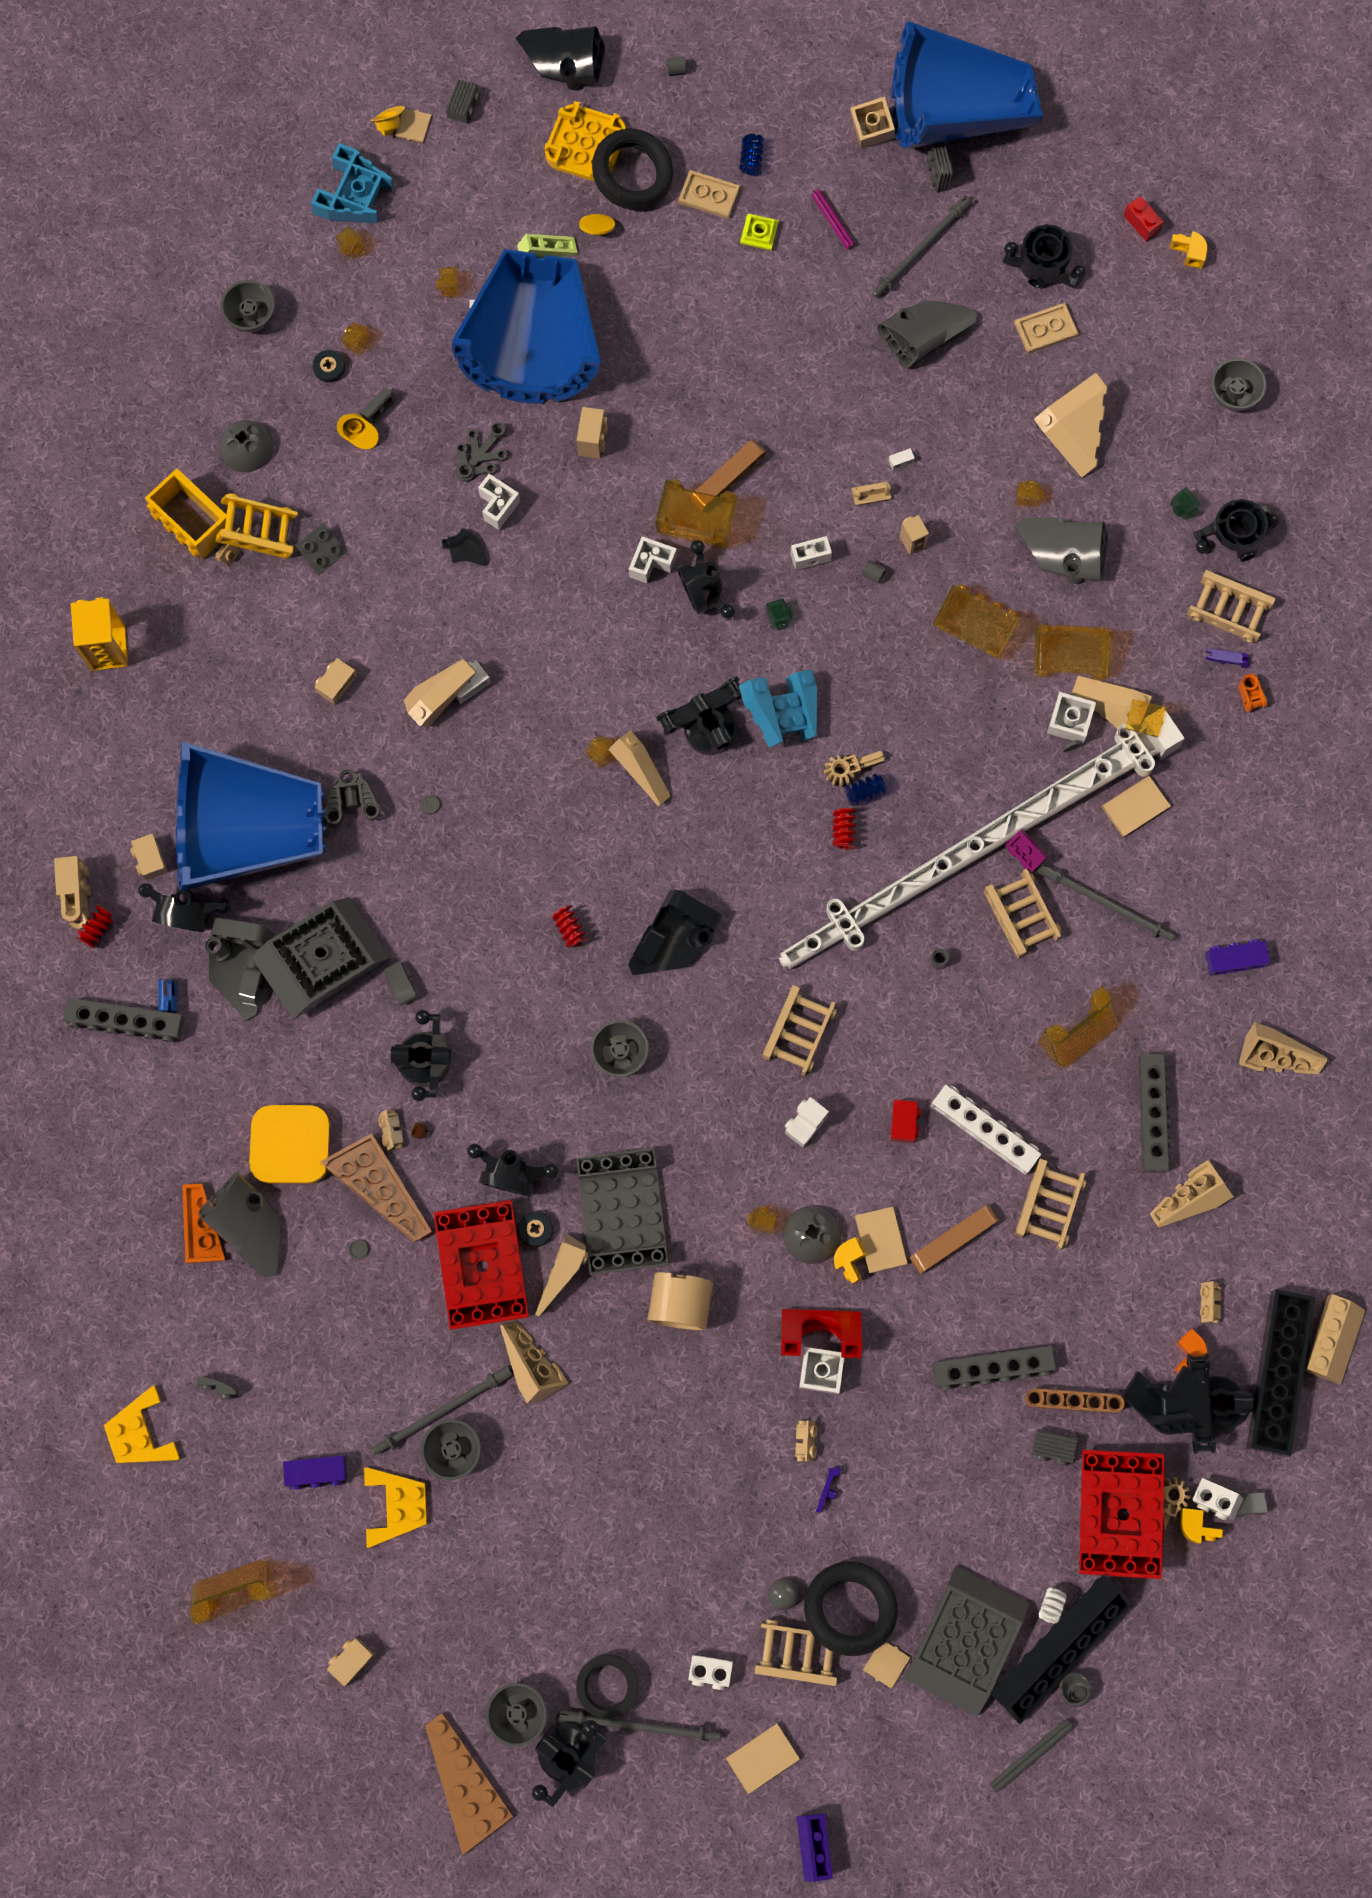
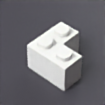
M488 474L478 487L480 497L489 502L482 511L484 521L500 530L520 503V496L518 492Z
M641 537L629 567V577L647 583L653 567L671 573L677 558V548Z
M811 1097L807 1101L804 1099L797 1108V1117L795 1119L791 1118L785 1125L787 1128L785 1134L803 1148L827 1119L829 1113L828 1110Z

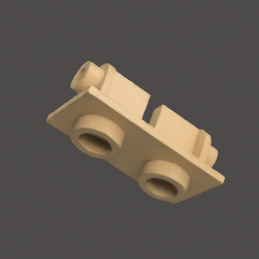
M888 482L851 488L855 505L891 499V488Z
M235 528L234 532L241 534L243 530ZM222 544L218 552L215 553V559L219 562L223 561L227 567H230L242 548Z
M386 1109L380 1113L378 1122L383 1130L382 1143L384 1147L386 1146L388 1152L394 1147L395 1149L403 1148L402 1144L404 1142L401 1130L394 1131V1128L400 1127L398 1113L395 1110H389L387 1113Z
M1213 1281L1201 1283V1323H1219V1319H1221V1305H1215V1301H1221V1287H1219V1283H1214Z
M799 1421V1424L796 1426V1439H803V1443H796L795 1457H797L799 1462H814L816 1457L815 1437L818 1430L814 1421Z

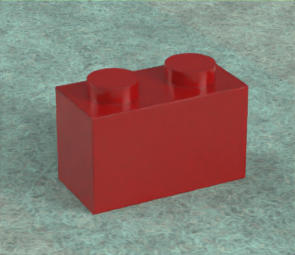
M1142 196L1126 206L1124 217L1145 242L1160 233L1163 221Z
M893 1101L890 1141L914 1143L915 1138H919V1127L916 1126V1119H920L921 1107H917V1102Z

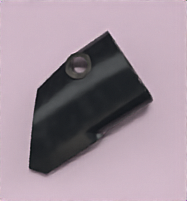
M680 890L669 891L652 925H649L645 930L628 963L632 975L688 967L700 951L712 942L713 933L722 915ZM700 933H702L705 938L703 943L699 940Z

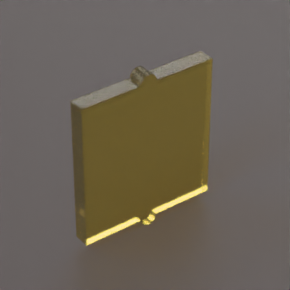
M1133 699L1130 712L1127 713L1128 720L1125 729L1158 738L1161 725L1164 723L1163 716L1166 707Z

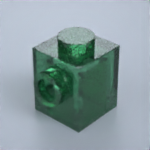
M1185 487L1172 498L1169 505L1173 508L1176 516L1185 520L1188 517L1193 518L1199 512L1198 508L1201 502Z
M784 598L766 603V613L772 630L787 628L790 625V618H793L790 607H786Z

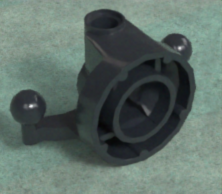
M1045 224L1030 230L1023 239L1020 257H1011L1018 252V245L1015 242H1008L1004 247L1006 255L1003 263L1021 268V271L1028 278V283L1033 287L1042 288L1044 284L1059 281L1069 287L1076 288L1079 280L1083 279L1086 275V269L1082 265H1077L1073 268L1072 275L1074 278L1065 273V268L1071 261L1073 244L1067 232L1056 225ZM1044 253L1053 257L1047 259L1042 258L1041 255Z
M1231 500L1222 506L1213 523L1194 532L1197 540L1196 550L1201 554L1207 553L1210 550V543L1208 540L1203 539V537L1215 532L1219 542L1229 550L1235 551L1237 558L1241 562L1248 561L1256 556L1259 545L1266 535L1267 527H1276L1279 524V517L1271 512L1268 505L1260 507L1251 500ZM1239 523V526L1245 531V535L1241 536L1233 533L1230 527Z
M694 540L691 543L690 549L697 556L696 565L691 566L686 562L677 566L680 580L697 615L715 608L721 613L722 617L731 620L735 615V608L730 604H725L719 596L723 589L719 566L715 562H705L703 554L705 545L700 540ZM711 570L716 571V574L712 575Z
M142 883L138 888V893L141 897H151L156 902L152 922L166 926L205 932L207 925L205 918L208 912L216 909L218 913L224 914L230 909V903L226 899H219L216 902L209 903L197 902L198 899L195 898L194 893L190 889L180 890L176 894L169 896L154 890L153 886L149 883ZM181 894H186L188 896L187 903L181 901Z
M419 1010L415 1015V1020L421 1025L433 1021L432 1034L426 1032L415 1033L406 1038L402 1044H395V1046L391 1047V1063H394V1066L406 1081L417 1086L411 1092V1096L415 1101H422L426 1097H437L438 1082L448 1073L451 1063V1048L447 1046L441 1036V1015L430 1014L427 1010ZM419 1049H426L430 1053L432 1052V1062L426 1061L421 1064L415 1061L411 1062V1056ZM429 1086V1091H426L423 1087Z
M471 1144L467 1149V1154L470 1158L477 1159L480 1157L486 1163V1169L481 1171L478 1183L492 1188L531 1197L536 1178L545 1176L548 1179H553L558 1175V1167L555 1164L549 1163L544 1167L527 1166L522 1157L513 1150H507L502 1156L496 1158L483 1151L479 1144ZM516 1158L515 1163L510 1165V1160Z
M588 1720L583 1724V1727L576 1723L562 1722L553 1725L544 1733L535 1750L538 1753V1759L543 1771L550 1778L558 1781L559 1784L551 1796L548 1795V1790L544 1785H536L532 1789V1797L536 1801H545L551 1807H554L566 1790H572L580 1786L585 1788L595 1775V1771H593L595 1754L607 1739V1736L599 1731L596 1721ZM559 1749H562V1752L571 1754L575 1763L563 1764L559 1762L556 1757Z

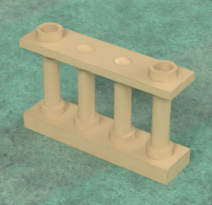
M1206 570L1200 581L1205 587L1197 606L1191 605L1186 615L1190 616L1194 621H1203L1240 636L1248 643H1256L1260 633L1255 632L1263 611H1270L1276 598ZM1211 589H1217L1222 593L1214 614L1203 610ZM1234 596L1238 598L1239 603L1231 621H1228L1220 616L1228 597ZM1246 603L1256 605L1257 608L1249 628L1238 625Z
M1027 868L1021 874L1022 879L1000 889H994L993 885H989L984 890V894L1017 959L1025 956L1028 946L1050 936H1053L1056 942L1060 939V934L1062 933L1058 923H1054L1034 884L1036 880L1033 874L1029 873ZM1027 885L1031 893L1030 896L1009 906H1003L1000 900L1001 896ZM1033 902L1036 903L1040 912L1017 923L1011 922L1009 918L1010 913ZM1039 920H1045L1049 929L1025 940H1020L1017 934L1020 929Z
M793 985L762 1058L770 1061L771 1056L782 1058L803 1067L801 1075L805 1076L806 1072H811L814 1066L813 1056L829 1019H834L837 1009H834L835 1002H832L830 1007L827 1008L801 997L802 995L799 994L800 988ZM800 1004L826 1015L822 1026L795 1015L791 1011L793 1005ZM786 1021L789 1023L792 1021L818 1032L815 1042L812 1043L786 1032L787 1029H784ZM786 1039L811 1050L807 1061L780 1050L776 1046L778 1040Z
M1039 1159L1015 1235L1023 1237L1025 1233H1032L1058 1242L1056 1249L1060 1250L1062 1246L1066 1247L1069 1235H1066L1079 1192L1084 1190L1087 1180L1084 1179V1173H1080L1078 1179L1049 1170V1167H1046L1047 1161ZM1048 1177L1075 1186L1072 1197L1043 1188L1040 1185L1042 1178ZM1041 1195L1068 1204L1067 1215L1064 1216L1038 1207L1034 1203L1036 1196L1040 1197ZM1034 1214L1063 1223L1061 1234L1031 1225L1028 1222L1030 1215L1034 1216Z
M766 1620V1623H761V1628H767L763 1659L760 1661V1665L755 1664V1674L836 1686L837 1677H833V1672H831L834 1652L827 1648L823 1671L820 1674L812 1673L811 1663L815 1637L810 1630L778 1626V1621ZM775 1630L787 1631L783 1664H780V1668L772 1667V1663H770ZM795 1633L807 1635L803 1668H800V1671L792 1670L791 1666Z

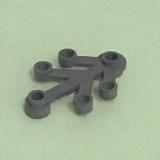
M495 422L492 424L491 435L480 448H478L477 440L479 435L477 430L471 429L468 431L467 436L469 437L472 458L468 463L466 453L468 452L467 445L464 443L457 445L456 450L459 454L460 465L456 469V475L459 480L469 481L474 475L485 473L494 475L497 472L495 464L488 463L486 466L475 467L478 462L497 459L504 462L507 460V451L504 449L486 453L498 438L505 436L506 429L503 423ZM496 430H501V431H502V432L499 433V434L495 433ZM472 433L476 434L474 438L470 437ZM464 447L465 450L459 451V448ZM504 453L505 457L501 458L499 454ZM493 467L494 470L488 471V468ZM463 471L469 472L467 475L462 474Z

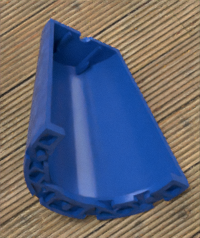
M906 21L900 38V43H902L903 47L902 51L896 54L891 88V98L895 99V104L891 107V119L895 128L896 140H901L900 146L914 148L1030 128L1042 121L1043 111H1041V100L1037 94L1038 86L1035 83V73L1033 72L1032 64Z
M509 249L503 250L452 339L454 358L458 360L461 371L474 384L487 392L491 389L500 393L501 398L522 403H543L547 399H555V402L561 401L580 393L589 386L592 378H595L598 373L600 356L577 259L551 255L539 258L535 253Z
M182 742L176 806V863L178 865L177 882L179 890H189L320 857L322 854H325L326 843H323L325 825H322V821L325 818V808L322 807L325 792L321 790V783Z

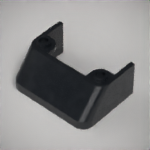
M1186 1366L1181 1368L1170 1388L1162 1383L1152 1384L1139 1371H1136L1122 1394V1397L1154 1429L1162 1434L1206 1432L1211 1425L1209 1389L1207 1384L1200 1380Z

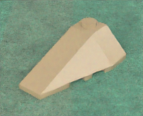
M462 659L417 685L404 699L408 714L420 727L431 726L477 671L465 659Z
M1078 676L1072 690L1074 696L1096 702L1094 710L1102 718L1113 724L1116 729L1120 725L1128 724L1135 732L1138 731L1152 697L1133 689Z
M631 730L620 737L608 749L658 806L671 796L645 746Z
M1254 1022L1245 1037L1239 1065L1256 1071H1264V1068H1274L1275 1072H1282V1069H1291L1295 1073L1319 1074L1328 1059L1279 1031Z
M1209 1160L1193 1169L1188 1174L1189 1179L1183 1185L1179 1183L1175 1187L1177 1191L1171 1197H1165L1150 1213L1158 1228L1217 1208L1233 1198V1195Z
M565 1234L559 1248L555 1265L550 1272L548 1283L544 1288L536 1309V1316H540L577 1272L580 1264H585L588 1253H586L587 1246L568 1234Z
M517 1321L500 1326L517 1386L527 1404L543 1400L568 1384L555 1362L551 1364L544 1357L546 1352L543 1349L538 1350L532 1344L533 1338Z

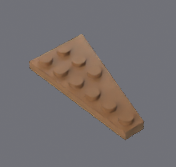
M372 1133L321 1161L325 1168L414 1243L432 1233Z
M441 1713L425 1725L461 1852L464 1855L511 1819L513 1814L445 1715Z

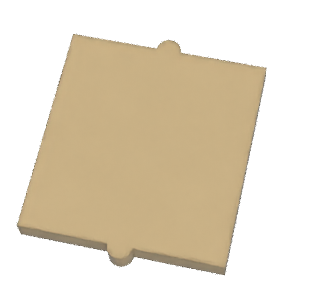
M405 109L401 114L400 126L396 129L395 137L423 143L432 115L419 112V110Z
M885 1642L873 1652L863 1670L873 1676L875 1681H880L892 1689L910 1657L899 1651L897 1646L893 1647Z

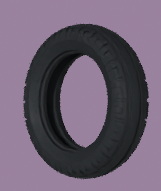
M625 128L612 132L599 143L592 160V173L599 191L607 200L624 209L641 210L657 204L667 194L673 179V164L668 150L659 139L643 130ZM626 147L643 151L651 158L655 165V183L642 191H632L620 186L611 175L609 169L610 156L615 151Z
M840 1562L823 1569L812 1580L805 1595L804 1614L812 1635L825 1648L844 1656H861L875 1651L889 1639L896 1625L898 1606L891 1585L881 1573L863 1563ZM842 1582H855L870 1590L879 1608V1617L876 1625L867 1633L857 1636H849L836 1631L828 1623L823 1612V1599L831 1587Z

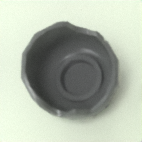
M784 1577L776 1580L770 1586L768 1597L770 1603L776 1609L788 1610L798 1603L801 1592L799 1585L793 1579Z
M1071 1672L1060 1682L1062 1698L1068 1705L1081 1707L1089 1702L1092 1696V1688L1088 1679L1081 1673Z

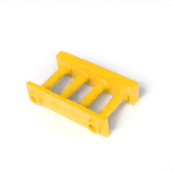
M226 494L221 499V504L228 505L225 528L217 533L215 542L285 559L293 553V546H289L286 543L289 521H292L298 512L292 511L288 507L280 508L240 498L236 494ZM235 507L246 510L243 533L241 534L232 530ZM253 512L264 514L260 538L253 537L250 534ZM271 516L281 518L279 542H273L268 539Z

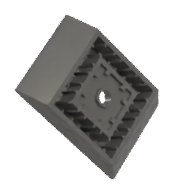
M350 897L330 902L270 939L252 956V959L292 1019L295 1020L391 960V957ZM324 949L327 954L325 957L319 958L315 955L316 951Z

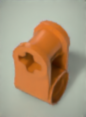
M1246 674L1238 684L1245 710L1251 712L1254 708L1266 707V697L1257 676ZM1244 681H1249L1252 687H1247Z

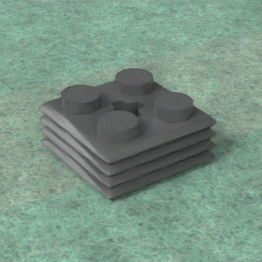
M945 142L933 144L932 149L928 151L929 160H926L927 171L931 172L930 185L935 188L936 192L948 191L953 169L947 144Z

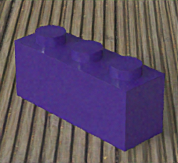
M1259 939L1248 941V944L1240 945V942L1229 944V947L1222 948L1221 945L1210 947V950L1205 954L1209 975L1214 976L1267 967L1270 964L1266 941L1259 942Z
M343 1455L283 1462L284 1484L286 1487H290V1490L303 1489L302 1485L309 1484L310 1488L323 1487L322 1483L330 1482V1486L343 1485L342 1481H347L346 1456Z
M825 1813L796 1816L804 1881L816 1882L833 1879Z

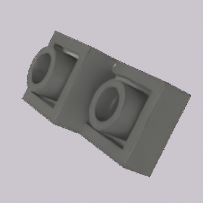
M400 961L383 970L401 1006L418 997Z
M197 1376V1385L202 1386L204 1390H214V1386H216L215 1394L221 1395L222 1399H233V1395L239 1396V1391L228 1384L215 1379Z
M1265 1493L1239 1494L1244 1499L1236 1517L1265 1515L1268 1513ZM1230 1501L1224 1502L1222 1509H1228Z

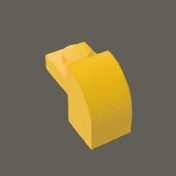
M1192 231L1190 237H1186L1183 234H1173L1169 249L1187 252L1184 265L1202 269L1207 253L1205 239Z
M854 1237L840 1245L834 1256L835 1268L838 1270L845 1269L843 1271L844 1276L852 1284L863 1281L855 1262L868 1256L860 1238Z
M1181 1508L1179 1527L1187 1540L1201 1544L1202 1536H1204L1205 1541L1216 1542V1538H1222L1223 1530L1202 1527L1204 1511Z

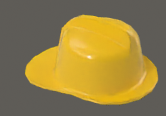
M396 106L389 108L375 118L370 119V121H374L377 130L382 132L383 136L391 135L399 128V115L405 110V107Z
M357 413L346 414L337 422L339 435L360 449H371L377 444L379 438L376 428L366 421L362 415Z

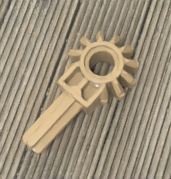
M881 751L858 759L855 754L849 757L844 756L843 759L838 754L836 760L830 757V763H825L827 769L824 770V774L828 775L826 780H833V786L836 785V782H839V786L843 787V781L849 785L850 779L860 775L861 769L883 762L885 760L884 755ZM842 768L844 773L838 774L835 769Z
M1173 1477L1172 1483L1169 1478H1166L1165 1529L1170 1517H1176L1177 1512L1181 1511L1180 1504L1187 1507L1188 1504L1184 1499L1191 1498V1496L1185 1495V1492L1190 1490L1189 1487L1182 1488L1185 1482L1180 1481L1178 1483L1176 1477ZM1171 1489L1177 1491L1178 1496L1175 1500H1171L1168 1496Z

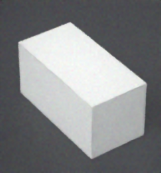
M907 449L889 456L888 461L892 470H896L914 463L915 458L911 449Z

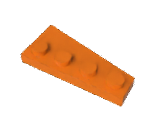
M182 1185L185 1263L225 1261L217 1233L202 1221L198 1215L199 1210L207 1202L203 1185Z

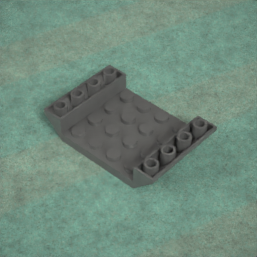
M654 1148L577 1157L590 1275L667 1266L668 1256Z
M955 1566L947 1582L948 1586L903 1679L978 1716L990 1696L1021 1628L1029 1603Z

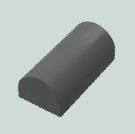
M384 387L359 414L366 421L374 425L396 402L392 391Z

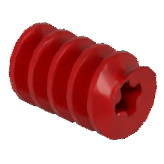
M841 808L833 812L835 818L833 819L834 826L832 830L834 833L832 838L835 840L832 841V845L834 847L844 850L856 848L855 845H851L852 842L856 841V838L851 837V835L856 834V831L851 830V828L856 827V824L851 822L857 819L856 816L851 815V813L857 812L856 809Z
M98 905L95 907L98 913L91 912L94 919L87 918L86 920L89 925L82 924L85 931L78 930L77 933L80 937H76L94 949L96 947L93 941L100 943L97 936H105L102 929L109 930L110 928L107 926V923L114 924V921L111 919L114 916Z
M572 905L559 909L552 916V920L557 921L555 926L560 928L559 934L563 935V941H567L565 943L567 948L578 947L589 940V937L582 938L586 934L585 931L579 932V929L583 927L582 924H575L579 921V918H572L576 912H569V909L573 907Z

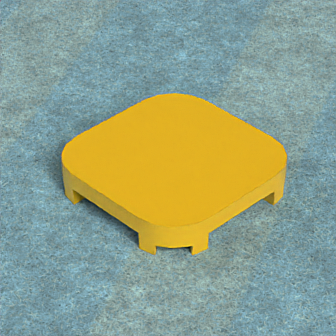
M574 101V104L567 105L564 108L561 107L558 111V118L548 143H545L546 160L556 170L594 181L592 160L597 146L607 135L614 131L625 129V124L620 119V115L616 113L611 116L582 107L581 102ZM622 148L610 156L609 169L611 173L614 170Z
M269 1105L259 1109L253 1116L251 1123L249 1164L254 1177L270 1185L316 1184L323 1179L326 1173H328V1169L321 1164V1161L329 1157L331 1127L330 1119L326 1113L319 1107L312 1105Z

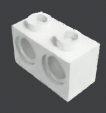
M1202 1478L1193 1497V1501L1197 1504L1198 1509L1207 1513L1211 1510L1216 1513V1517L1225 1521L1227 1518L1234 1521L1244 1499L1238 1493ZM1212 1493V1498L1209 1501H1204L1205 1495ZM1230 1501V1507L1222 1509L1223 1503Z
M692 1654L688 1680L692 1681V1685L704 1687V1683L713 1684V1689L724 1690V1687H729L733 1661ZM702 1665L706 1668V1674L703 1677L695 1675L694 1669L696 1666ZM717 1669H724L726 1671V1678L720 1681L715 1678L714 1673Z

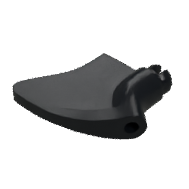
M462 528L457 535L448 537V539H442L443 548L450 549L453 563L468 561L483 566L487 565L485 550L478 538L470 531Z

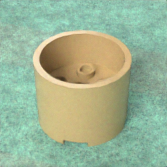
M664 1272L655 1273L647 1321L668 1327L706 1331L713 1283L710 1280L694 1276H673L672 1273Z

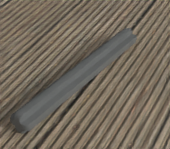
M1067 1719L1062 1721L990 1783L991 1788L996 1793L1003 1789L1073 1729L1070 1721Z

